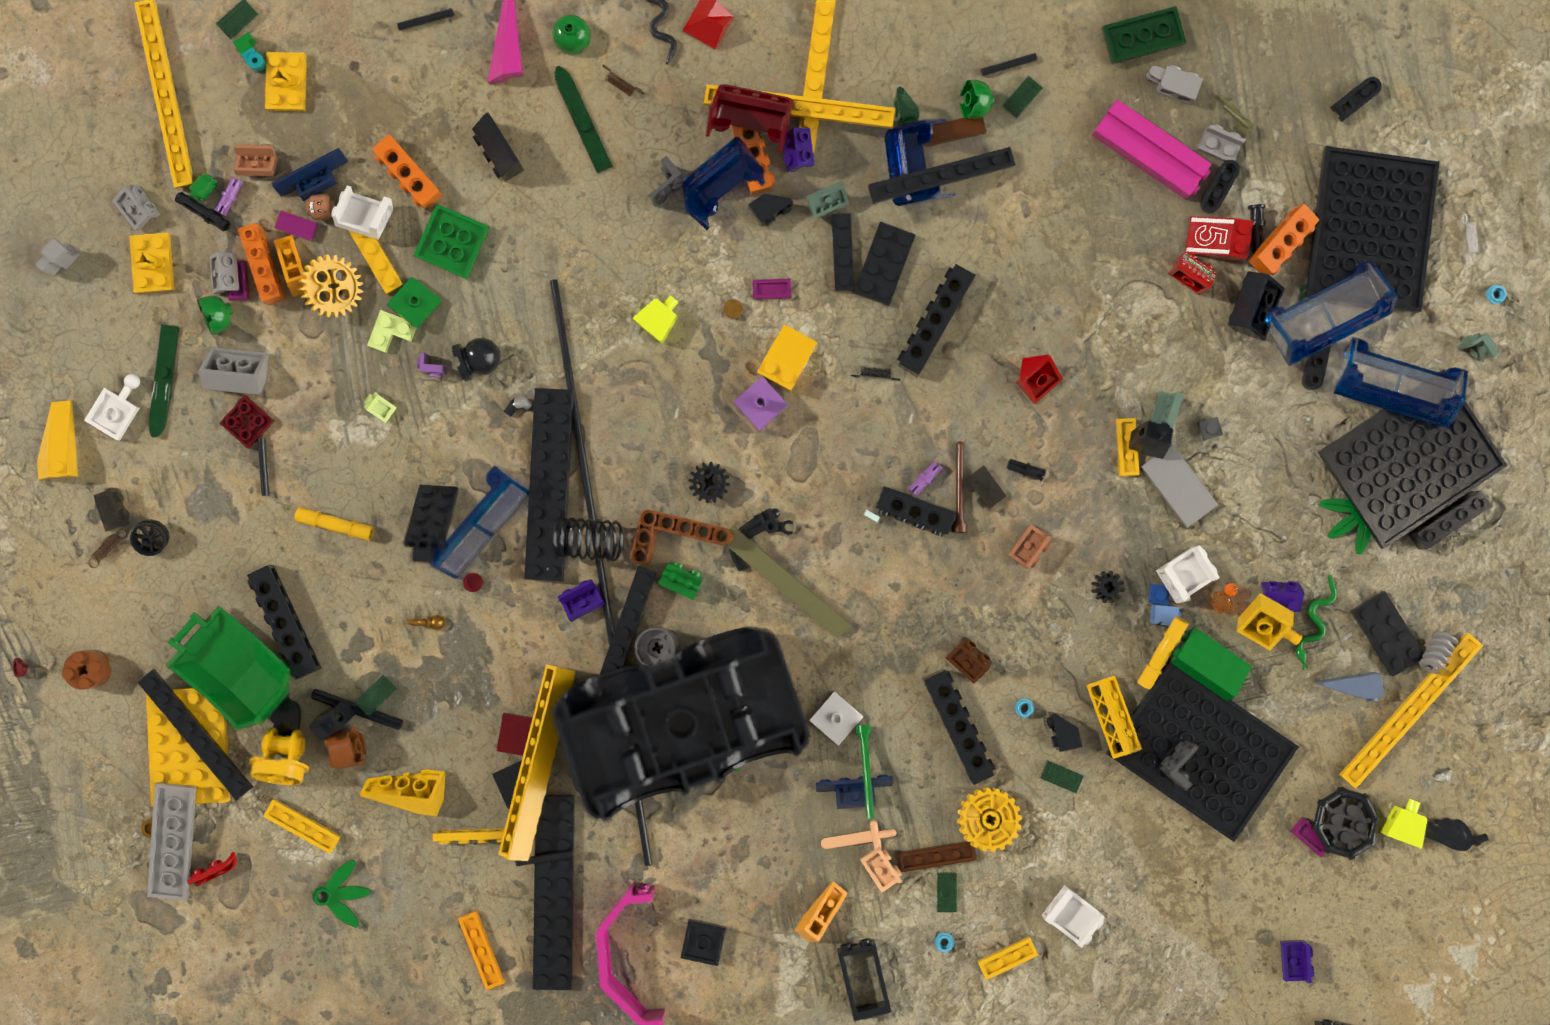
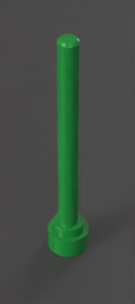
M860 725L856 726L855 729L861 743L867 820H873L874 806L868 746L871 726Z

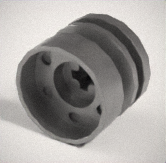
M665 628L647 629L640 634L635 644V654L638 660L647 667L674 658L680 651V642L677 636L671 630ZM658 644L663 645L661 653L660 651L655 650V647H657Z

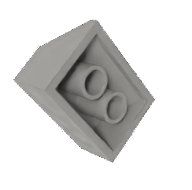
M211 347L199 369L202 388L260 395L266 383L268 353Z

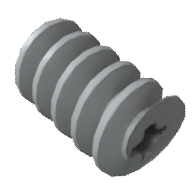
M1436 631L1432 635V640H1430L1429 646H1427L1426 652L1422 656L1423 659L1419 662L1420 666L1430 673L1439 674V670L1446 669L1444 664L1449 663V659L1446 657L1452 656L1450 651L1455 650L1454 645L1458 644L1459 641L1448 633Z

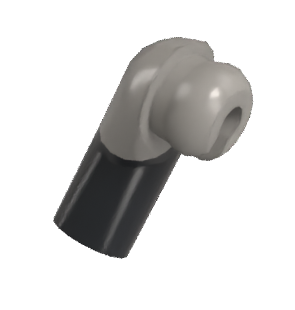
M524 396L514 398L503 412L511 417L517 408L530 409L532 402Z

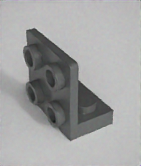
M667 156L660 160L662 174L667 181L649 195L654 206L663 204L668 199L667 196L671 192L676 193L682 188V183H684L681 173Z
M1188 741L1180 742L1175 747V752L1172 756L1166 757L1161 763L1160 770L1176 785L1186 790L1192 784L1188 781L1189 776L1180 768L1194 754L1198 747Z

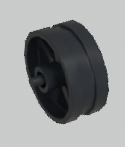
M146 519L140 522L130 534L132 547L144 556L159 554L167 546L170 539L166 526L154 519ZM144 526L150 527V531L148 532ZM138 528L142 531L143 534H137ZM162 536L163 542H161L160 540H158V539H156V538ZM154 543L160 546L161 548L155 549Z

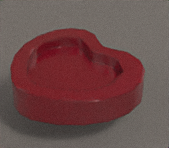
M15 658L13 661L14 676H25L28 666L22 662L21 658Z

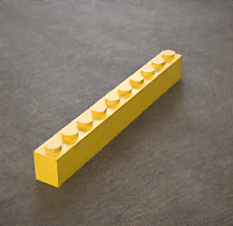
M546 664L499 850V855L509 860H529L539 816L541 815L543 799L546 795L548 779L551 775L553 759L556 755L557 743L560 739L553 721V707L557 699L572 687L575 675L574 670Z

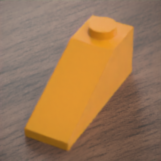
M290 235L273 240L292 297L304 294V291L299 290V288L304 287V284L298 281L305 278L300 274L305 272L293 236Z
M834 881L831 882L803 915L794 931L808 942H819L848 893Z

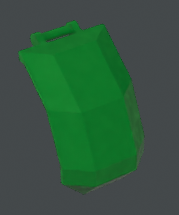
M219 605L206 620L193 612L190 615V620L174 638L171 637L167 641L170 646L178 650L166 664L167 668L175 672L205 697L236 731L263 724L289 694L290 669L258 637ZM197 623L201 625L184 646L180 644L182 639Z

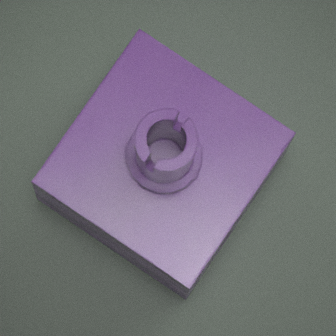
M763 376L734 401L736 407L759 432L788 407V404Z

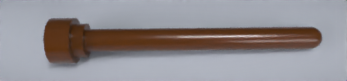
M958 441L956 444V521L952 525V533H967L968 525L964 521V443Z

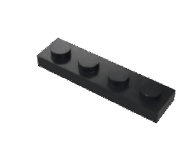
M832 214L835 292L854 291L851 214Z

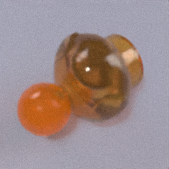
M1228 583L1225 586L1224 592L1215 591L1212 595L1213 600L1209 603L1210 606L1220 614L1224 610H1231L1233 608V601L1230 596L1237 594V585Z

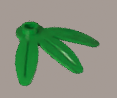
M1339 498L1321 500L1319 506L1335 512L1352 513L1339 521L1330 530L1328 538L1332 539L1342 536L1359 524L1355 540L1356 554H1362L1369 543L1371 533L1350 501Z
M350 860L341 865L332 874L326 886L316 888L312 898L315 904L319 906L327 905L332 913L342 922L357 928L359 921L355 914L338 900L359 899L370 895L371 890L361 886L337 888L348 878L356 865L355 860ZM321 892L326 893V897L323 899L319 898Z

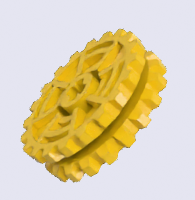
M983 787L982 791L974 790L973 795L967 794V800L960 803L962 809L957 811L960 815L957 823L961 824L958 830L960 833L965 834L963 839L970 842L971 846L979 847V850L985 852L987 849L988 851L996 852V848L1004 850L1006 844L1009 846L1013 844L1012 838L1018 837L1016 832L1021 830L1022 827L1019 824L1022 816L1018 815L1020 808L1014 805V798L1008 797L1006 792H1000V789H990L988 787ZM987 816L993 817V820H990L992 823L986 822Z

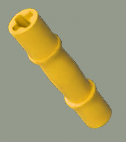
M302 507L297 508L294 517L295 522L310 525L314 528L320 527L333 532L347 534L348 537H355L366 541H371L374 533L373 526L362 524L355 520L351 522L336 516L321 514V511Z
M1175 616L1167 631L1164 632V638L1156 648L1150 662L1146 663V667L1137 681L1144 688L1151 689L1158 676L1162 673V668L1189 625L1186 620Z

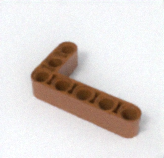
M645 510L639 518L631 551V560L639 565H647L651 562L659 530L724 546L730 545L733 542L734 535L727 528L653 510ZM650 514H653L654 521L649 524L647 518ZM670 518L672 525L670 528H667L665 522ZM686 523H689L690 530L687 533H685L683 530V526ZM704 527H707L709 530L706 537H703L701 534ZM725 531L727 539L722 542L719 536ZM645 533H648L650 537L649 540L645 543L643 541V535ZM641 551L645 554L643 561H640L638 558Z

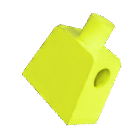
M670 295L664 303L655 298L637 313L633 320L663 344L678 318L672 310L679 302Z
M1409 799L1405 809L1394 806L1380 833L1422 849L1427 817L1417 814L1421 803Z

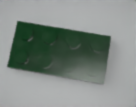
M1177 6L1102 27L1111 64L1175 48L1187 43Z

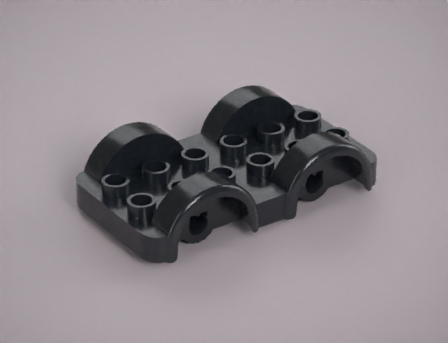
M756 626L737 628L705 638L680 650L674 658L648 667L646 665H631L589 678L566 690L555 702L552 712L553 721L583 807L591 818L603 820L604 822L612 821L613 816L627 806L658 794L681 792L685 796L688 794L689 789L714 780L722 783L729 773L752 761L784 753H790L797 757L808 745L810 737L780 643L770 629Z

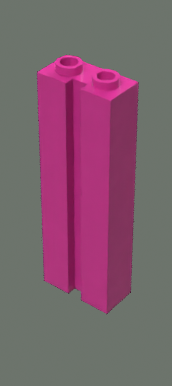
M1118 99L1113 103L1092 134L1093 137L1183 199L1188 198L1190 195L1193 197L1200 188L1198 186L1199 181H1204L1211 172L1208 170L1211 166L1210 162Z

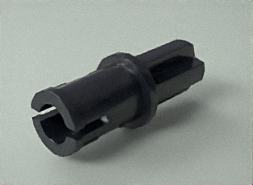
M1010 459L1007 463L1008 470L1023 474V477L1029 476L1040 481L1044 479L1042 476H1045L1046 470L1032 466L1029 462L1026 464Z

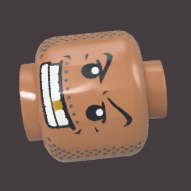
M311 195L309 200H306L307 215L311 216L313 220H329L332 217V209L336 205L335 201H331L328 195Z

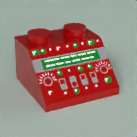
M1184 252L1179 256L1168 272V275L1200 295L1211 288L1217 273L1213 271V267L1209 264H1203L1198 261L1197 256L1193 253Z

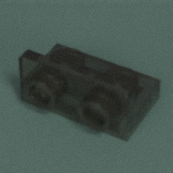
M984 465L965 479L967 482L965 486L971 493L974 492L977 495L978 499L976 500L983 509H991L1006 497V494Z
M111 487L107 491L93 495L106 532L130 524V515L124 507V497L118 488Z

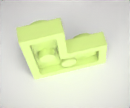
M380 310L367 346L387 353L393 335L411 342L416 328L403 318Z

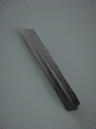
M314 689L311 694V699L330 706L343 700L341 697L318 689ZM346 700L357 716L396 730L401 729L403 725L402 719Z

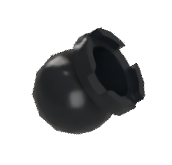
M475 338L469 341L465 347H462L460 343L452 346L453 356H458L460 363L457 369L462 380L465 382L472 380L473 374L479 376L490 374L496 370L500 363L501 354L498 346L487 338Z

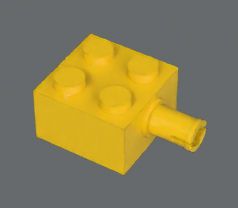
M1261 593L1238 618L1237 632L1269 651L1282 637L1294 645H1298L1302 639V634L1291 629L1293 627L1294 612Z

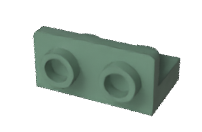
M842 181L806 196L809 210L814 218L824 216L828 212L849 204Z
M1489 333L1469 335L1461 340L1462 344L1457 346L1458 350L1470 347L1471 355L1477 360L1491 358L1500 353Z
M1160 391L1150 421L1159 424L1166 422L1173 428L1184 395L1177 392L1170 394Z

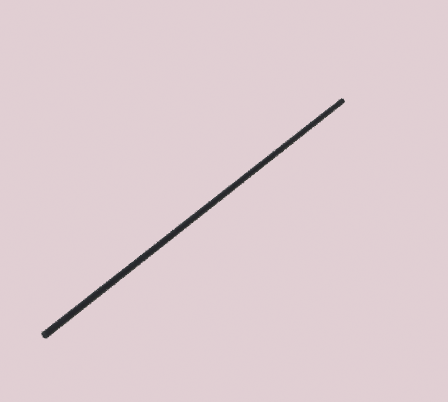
M554 279L550 280L567 389L574 390L573 426L588 518L595 521V507L558 280ZM593 528L592 533H591V537H592L593 549H594V551H595V539H596V535H595V529ZM599 538V557H602L601 544ZM595 557L600 592L605 603L603 611L610 646L615 630L603 560L599 561ZM640 800L635 803L644 863L645 866H650L653 864L643 803Z

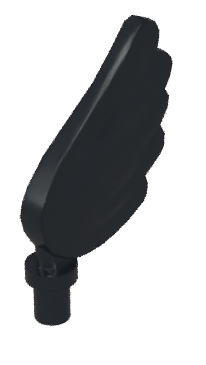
M290 694L273 711L270 718L271 722L274 723L273 728H276L278 731V735H283L284 737L291 736L294 730H299L300 706L296 701L289 698Z
M1443 818L1442 820L1437 819L1426 824L1424 837L1454 850L1467 851L1473 845L1477 847L1481 843L1489 841L1486 833L1478 836L1472 835L1468 826L1459 819Z

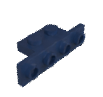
M337 148L272 182V186L281 197L297 189L300 198L305 201L311 195H317L336 185L337 182L332 170L346 164L348 160L340 148Z
M882 774L876 778H871L873 806H876L874 788L893 786V776ZM863 776L852 780L850 778H840L838 781L824 779L816 783V792L835 791L837 809L866 807Z

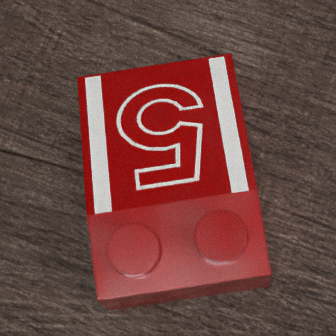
M1191 216L1185 252H1190L1200 257L1242 263L1248 259L1253 221L1238 218Z

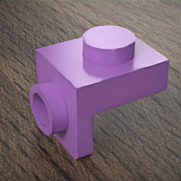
M420 353V357L417 358L419 372L429 374V377L440 378L441 375H446L447 367L444 365L428 364V354Z

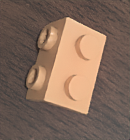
M878 847L863 856L860 861L880 891L884 892L895 883H901L900 876L902 874L896 865L892 867L889 860L891 857L886 849L881 850Z

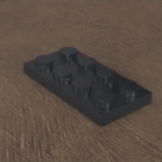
M880 221L853 294L889 307L916 234Z
M1385 591L1379 592L1350 611L1390 676L1394 677L1423 659L1424 652Z

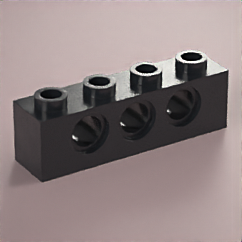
M886 486L882 487L875 506L881 515L888 517L889 514L897 516L895 519L897 521L907 523L908 520L914 523V527L925 530V527L932 530V534L940 537L943 534H949L956 515L952 511ZM894 500H898L902 504L899 511L892 509L891 505ZM912 507L919 509L920 514L917 518L911 517L909 513ZM930 514L937 516V522L934 525L928 522Z
M1481 490L1470 491L1409 532L1408 535L1418 549H1429L1492 506Z

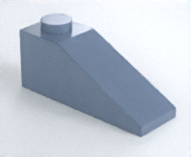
M1369 672L1317 681V685L1365 699L1366 702L1377 701L1378 697L1384 696L1381 673Z

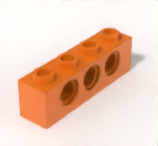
M731 125L750 195L753 196L773 190L772 184H775L773 172L769 173L767 166L770 165L768 154L764 155L762 149L765 147L763 136H759L757 130ZM746 132H751L754 135L751 139L743 137ZM755 150L759 154L757 157L752 158L748 153ZM760 168L764 173L761 176H756L753 171Z
M390 134L372 148L376 153L374 158L381 165L386 164L388 174L393 179L397 177L400 180L399 186L406 194L410 192L414 196L411 200L418 208L422 206L427 210L443 196ZM397 155V161L390 163L391 157ZM405 170H410L409 176H402ZM418 184H423L422 190L416 192L415 187Z
M1305 203L1294 207L1248 259V262L1259 273L1276 274L1281 269L1280 265L1293 255L1291 252L1303 244V238L1315 230V225L1319 218Z
M257 223L238 228L261 302L271 305L286 300L287 298L264 228Z

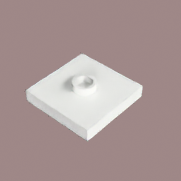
M834 691L809 721L839 746L864 716Z

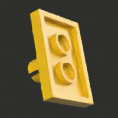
M266 52L265 109L267 111H305L306 54L297 52Z
M157 233L129 236L133 293L174 291L170 234Z

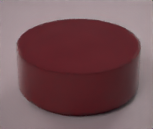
M469 573L463 579V586L469 592H477L483 586V578L477 573Z

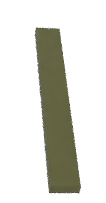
M734 525L729 529L733 532L734 539L727 547L837 639L850 626V622ZM727 533L721 539L722 542L727 539Z

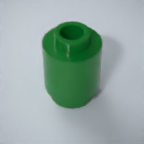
M205 172L189 187L191 190L189 194L198 201L200 199L205 201L216 189L215 186L218 182Z

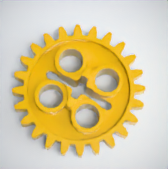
M325 255L324 260L319 256L317 257V262L311 260V266H304L307 272H301L300 274L305 278L298 281L304 284V287L299 288V290L305 292L301 298L308 299L305 305L312 304L311 311L318 309V315H322L325 312V318H328L332 313L333 318H337L338 313L340 316H345V311L350 313L352 312L351 307L358 306L355 301H359L361 298L357 294L363 292L361 289H358V286L363 283L357 282L361 275L354 274L357 268H349L351 262L344 264V258H340L337 261V255L332 256L331 259L329 255ZM337 271L343 276L341 281L336 278ZM317 273L323 275L324 280L322 283L317 280ZM328 284L334 285V289L328 288ZM340 290L345 293L344 300L339 298L338 293ZM320 292L325 293V295H326V301H325V302H323V301L320 300V297H319Z

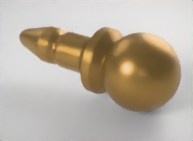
M434 615L432 617L427 616V619L414 618L406 623L412 626H427V629L440 630L444 627L445 620L440 615Z

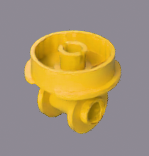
M269 728L261 742L263 756L249 759V764L252 765L250 776L258 781L271 784H302L304 773L309 772V766L298 762L300 756L304 754L306 746L302 731L294 730L291 736L284 737L283 735H278L276 728ZM276 754L288 755V759H280V761L274 760Z

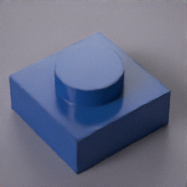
M1150 584L1148 603L1169 605L1170 593L1165 585Z

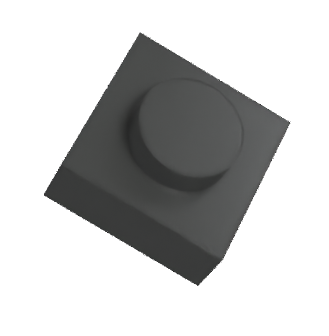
M1218 417L1197 423L1203 441L1223 435Z

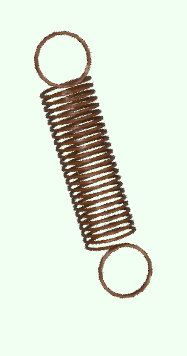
M603 65L606 70L610 71L606 78L614 83L616 87L619 85L622 92L631 96L625 81H622L607 66ZM641 89L637 90L639 93L644 94Z
M112 534L108 538L110 540H106L98 548L100 549L99 551H95L91 555V557H95V561H98V565L104 558L103 556L115 547L113 544L118 543L115 540L116 538L113 537L115 534Z

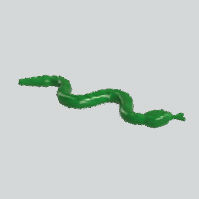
M1328 575L1331 591L1330 597L1315 600L1308 607V615L1318 627V632L1303 636L1300 643L1296 645V656L1303 664L1302 670L1309 668L1305 665L1307 657L1306 652L1302 649L1303 644L1319 641L1326 634L1325 624L1317 616L1316 609L1317 607L1328 606L1336 600L1337 588L1331 575Z

